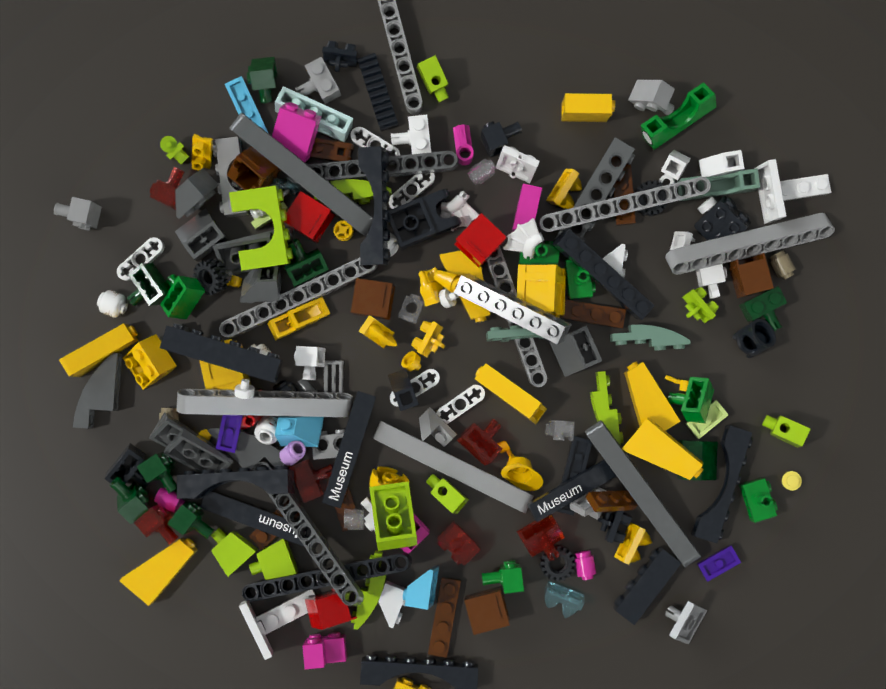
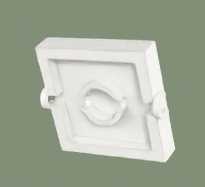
M504 145L496 168L508 173L511 178L517 177L530 183L540 161L536 160L532 155H525L514 147Z

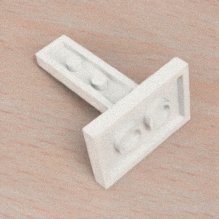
M776 159L768 160L754 168H758L760 182L758 192L764 224L786 217L784 201L831 193L828 174L780 181Z
M313 590L305 591L257 617L250 602L244 600L240 603L239 608L265 660L273 655V649L266 634L307 614L305 599L315 596Z

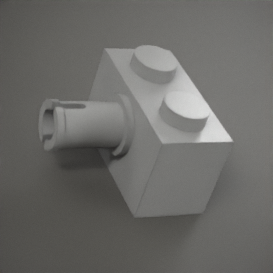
M322 57L305 65L310 81L296 87L297 93L306 96L316 91L319 93L324 104L341 96L340 90Z
M637 80L628 101L633 103L634 107L640 111L649 109L656 112L660 110L665 115H670L674 110V105L670 103V99L675 89L663 80Z
M72 197L70 206L56 203L54 215L67 217V220L73 222V226L90 231V228L97 229L102 207L92 201Z

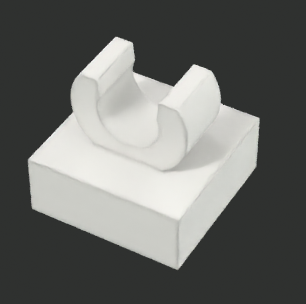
M675 231L670 250L688 246L691 242H695V239L692 237L693 234Z

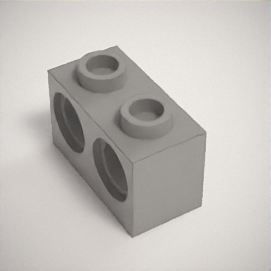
M345 429L335 430V434H327V431H321L320 440H325L328 447L326 450L312 447L313 460L336 458L339 451L337 440L343 438Z

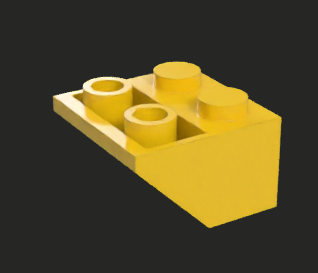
M157 334L138 342L123 357L125 365L130 369L136 382L143 390L168 375L177 367L168 351L160 348L161 341Z

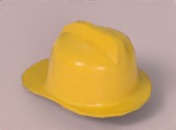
M510 455L506 466L501 471L502 477L525 491H535L541 488L543 478L532 468L530 460L525 457Z

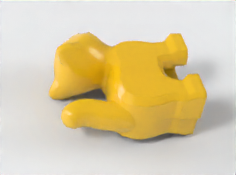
M436 267L419 272L420 293L424 299L425 306L440 302L439 292L443 290V286L434 280V275L437 271Z

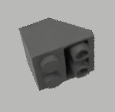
M204 168L189 177L175 190L176 217L178 219L184 215L189 217L216 193L214 189L219 184Z
M206 209L175 231L183 246L192 258L198 262L214 251V244L223 243L228 240V237Z
M280 265L252 269L243 279L240 303L279 301L282 283Z
M587 325L568 333L564 342L558 345L549 342L564 377L602 361Z

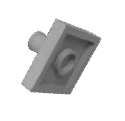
M690 601L687 602L682 612L674 606H670L668 610L674 614L668 611L665 614L666 617L676 622L669 636L686 644L690 643L707 612L706 609Z

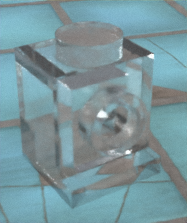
M550 420V423L546 424L545 435L553 436V440H565V437H568V441H573L574 422Z
M344 509V528H348V530H364V509Z

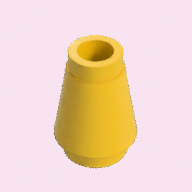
M437 270L434 280L453 293L461 276Z

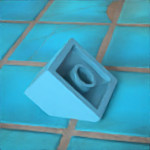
M280 416L275 431V436L280 446H286L292 441H300L305 447H318L324 417Z
M435 565L404 589L403 600H405V606L428 610L434 605L439 566Z

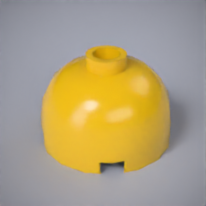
M378 466L377 470L375 468L372 470L369 484L370 487L407 482L409 479L404 474L402 477L396 474L398 472L396 469Z

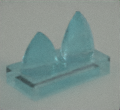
M548 581L544 596L548 608L562 603L564 618L572 616L577 610L581 611L584 605V594Z

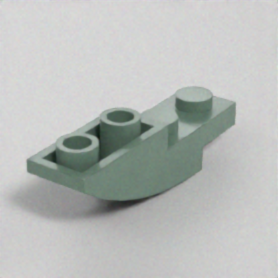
M629 325V333L610 334V342H615L616 345H627V341H635V344H646V340H648L649 347H654V351L666 350V346H673V349H685V345L690 344V340L683 335L652 325Z

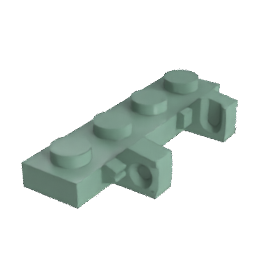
M519 325L510 326V329L493 327L486 333L487 342H509V340L537 337L545 339L525 328H521Z

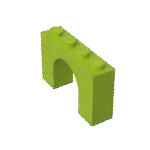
M275 185L229 192L232 212L259 209L267 213L274 224V234L267 245L257 249L238 251L241 271L290 264L293 254L292 249L288 248L287 240H290L288 228H285L284 224L287 216L285 209H282L281 201H284L282 189Z

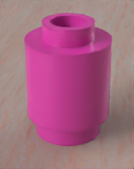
M160 488L154 502L158 503V506L176 513L180 506L185 503V500L177 499V492L175 491L168 494L166 488Z
M591 551L575 553L577 576L582 577V580L593 579V575L597 573L594 556L591 555Z

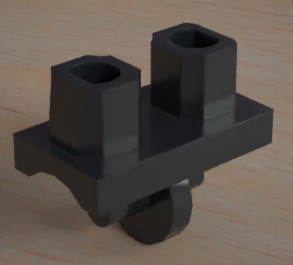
M329 40L327 46H323V60L329 63L328 65L335 66V72H340L341 67L357 66L355 44L348 43L345 49H339L336 41Z
M614 511L610 521L612 514L606 512L604 519L599 518L597 520L602 523L601 531L606 532L609 525L605 540L613 543V541L623 543L626 533L617 529L619 523L629 526L632 516L624 511Z

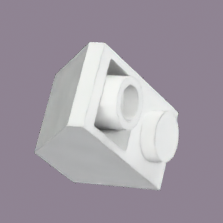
M741 150L725 152L699 160L701 177L721 176L745 169Z
M621 244L603 258L623 278L625 277L623 261H626L628 256V250H625L626 244Z
M386 580L378 602L389 627L393 628L395 623L399 624L403 614L400 613L402 605L405 606V600H403L405 588Z

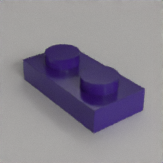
M243 415L222 416L216 449L232 453L236 452Z
M728 545L700 561L697 565L708 582L740 564L741 561L733 547Z

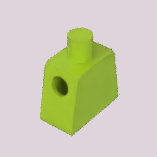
M436 55L418 63L416 69L428 93H435L438 102L449 98L445 90L448 82ZM437 79L439 84L434 85L431 80Z
M766 415L762 423L763 426L771 429L770 435L797 448L803 446L810 431V428L783 416L775 419ZM781 425L786 427L785 433L780 430Z
M432 474L426 481L433 489L430 493L453 514H458L469 501L465 495L444 478L440 480ZM444 488L447 489L446 495L442 494V490Z
M218 528L211 534V537L218 543L211 551L228 577L258 550L257 547L235 530L226 535Z
M280 539L256 554L258 561L249 564L252 575L263 572L265 580L290 576L298 572L288 540Z

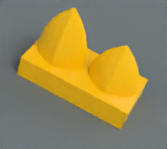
M566 168L546 201L562 208H573L575 204L568 191L582 190V184L578 177L579 172Z
M369 315L359 332L382 348H385L386 345L397 346L396 340L393 337L394 332Z
M630 522L625 532L624 542L620 543L614 555L615 558L628 565L641 559L640 553L637 550L638 546L652 544L651 538L645 529Z

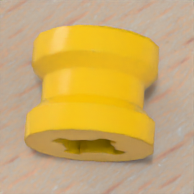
M339 221L335 224L334 234L340 241H348L352 238L354 230L349 223Z

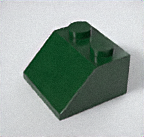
M679 440L680 444L703 462L702 468L704 470L697 478L693 476L690 480H716L718 442ZM677 475L678 479L689 480L680 475Z

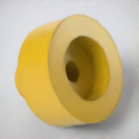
M410 351L403 357L401 365L407 371L419 370L421 368V357L414 351Z

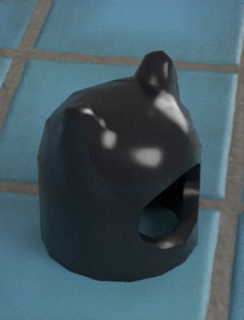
M763 319L752 321L734 333L732 337L737 341L739 349L746 354L747 358H752L774 346L776 342L775 331Z

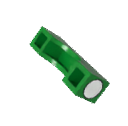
M703 82L688 92L685 101L676 111L664 117L655 115L641 125L643 138L655 150L715 109V93Z

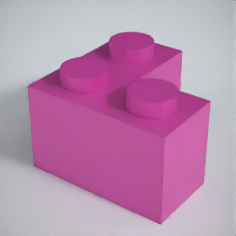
M340 632L329 633V636L322 637L321 634L309 635V638L302 645L305 669L324 668L326 663L345 662L347 660L345 634L340 635Z

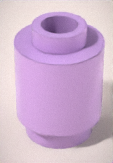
M300 441L290 442L280 451L281 461L288 466L294 465L304 457L305 445Z

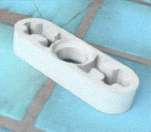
M356 127L351 131V139L359 147H370L373 141H378L383 148L387 146V152L392 153L394 151L395 156L400 155L396 147L363 127ZM363 132V137L368 140L367 146L364 145L366 142L363 139L356 140V133Z
M434 173L425 174H430V181H423L421 183L423 188H420L419 184L415 182L416 179H418V182L423 179L422 174L414 175L390 196V208L399 207L398 205L393 206V199H400L402 191L409 200L402 199L401 205L415 200L434 183ZM409 185H415L417 192L414 195H409L406 192V188Z
M156 237L148 239L118 266V277L125 281H131L129 276H123V269L131 268L130 262L136 267L139 266L136 262V257L139 254L145 255L146 261L144 263H152L163 253L165 248L163 241ZM153 242L156 244L159 243L157 246L159 249L157 251L153 249L149 252L150 254H152L151 257L148 253L144 252V249H146L147 251L152 249L153 246L151 244Z
M428 369L410 380L411 383L417 382L420 385V391L415 393L416 397L439 382L440 376L436 370ZM427 373H435V382L428 381L425 383L428 387L424 389L422 382L418 378L422 377L425 380L428 377ZM392 392L390 394V401L394 406H398L397 401L394 402L393 400L395 395Z
M480 385L471 386L438 409L436 414L440 417V412L442 410L447 412L450 410L448 405L452 404V408L458 414L454 416L452 412L448 415L449 420L442 419L446 424L450 423L484 398L485 391ZM473 388L476 390L480 389V398H472L471 401L473 403L469 405L468 399L463 395L467 393L469 397L473 393ZM456 400H465L466 407L463 410L456 409Z

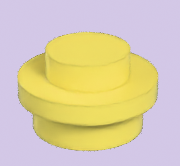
M788 471L783 475L782 485L787 490H797L801 486L802 479L797 472Z

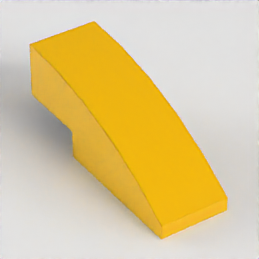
M320 297L270 320L267 324L276 341L331 313L323 297Z

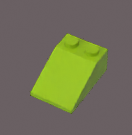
M409 481L369 487L378 551L418 545Z

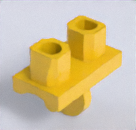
M197 134L193 135L192 169L199 171L202 168H211L212 138H202Z
M423 321L420 330L426 333L423 340L415 337L411 346L419 354L427 358L431 351L436 353L438 347L444 349L446 345L441 343L444 336L440 334L443 327L434 321L432 323Z

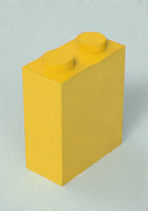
M565 93L562 101L561 121L607 122L609 117L612 116V112H615V100H612V94Z

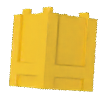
M518 265L517 297L552 315H556L558 318H560V315H564L566 269H562L558 265Z
M225 340L224 343L229 344L230 340ZM200 361L205 389L235 390V386L241 384L242 379H248L249 385H251L249 375Z

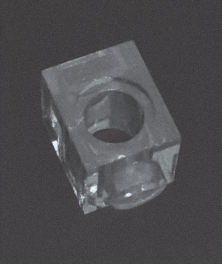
M411 294V296L406 295L398 318L417 324L424 306V302L421 301L422 297ZM408 304H416L417 311L415 313L407 312Z

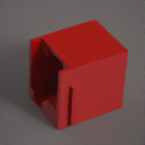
M300 191L286 213L287 220L284 223L317 244L335 214L331 213V209Z
M480 213L455 239L457 242L454 245L480 268L505 242L507 237Z
M333 588L332 591L305 599L312 628L323 630L357 619V616L350 615L348 605L342 602Z

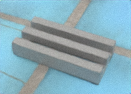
M325 361L324 392H328V365H332V392H336V365H339V393H343L344 361Z

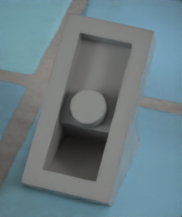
M430 407L419 417L422 441L431 434L445 447L457 435Z
M597 487V488L593 489V490L590 491V492L606 491V490H604V489H602V488H600V487ZM587 494L570 503V509L584 517L589 515L599 519L602 512H595L585 497Z

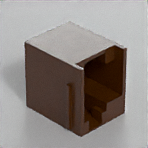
M251 146L236 156L227 176L243 190L270 186L274 183L281 169Z
M765 253L748 259H737L728 263V271L731 273L737 298L774 288Z
M356 278L351 313L359 316L368 317L370 315L373 318L390 320L395 285L387 282Z
M501 586L465 596L464 602L473 635L510 626V618Z

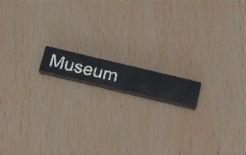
M360 391L357 392L322 503L341 509L376 396Z
M604 459L529 502L527 505L534 520L539 522L616 477V474Z
M214 491L209 492L203 498L200 507L204 510L304 546L282 516ZM310 528L305 531L306 538L311 536Z

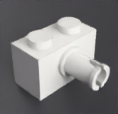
M427 115L409 116L408 132L391 133L392 146L409 144L411 145L412 154L431 152Z

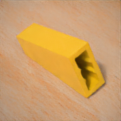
M461 251L440 254V260L446 272L460 276L471 274L484 281L481 267L478 268ZM459 296L471 320L475 319L476 323L487 321L486 317H490L489 310Z
M123 323L64 356L59 361L68 376L82 377L101 365L111 354L120 353L139 341L136 337L138 333L132 325L129 326V324Z
M636 361L627 367L628 371L624 374L639 427L648 417L665 431L679 423L678 416L644 362L638 364Z
M488 364L481 366L475 374L477 382L534 424H537L547 410L541 402Z
M649 417L622 448L627 453L689 480L693 476L697 478L704 470L702 468L703 462Z
M183 537L122 577L119 581L149 606L154 603L198 550L195 547L196 544L191 539Z

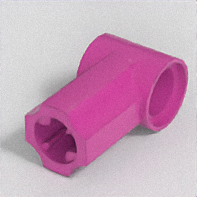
M458 125L453 127L456 155L459 164L469 165L473 160L474 154L469 125ZM466 151L470 154V156L468 158H462L460 156V153Z

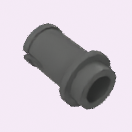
M302 378L296 383V386L302 392H318L308 380Z

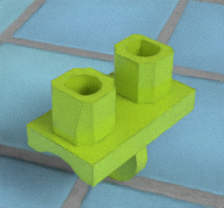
M172 136L162 138L160 146L163 151L167 152L166 156L170 160L174 157L182 164L189 157L182 150L184 145L180 141L177 143Z
M702 287L691 290L682 298L687 302L685 307L689 310L686 317L689 318L693 315L696 320L701 319L703 323H706L716 316L715 312L719 306L714 301H710L708 304L704 302L702 298L707 293Z

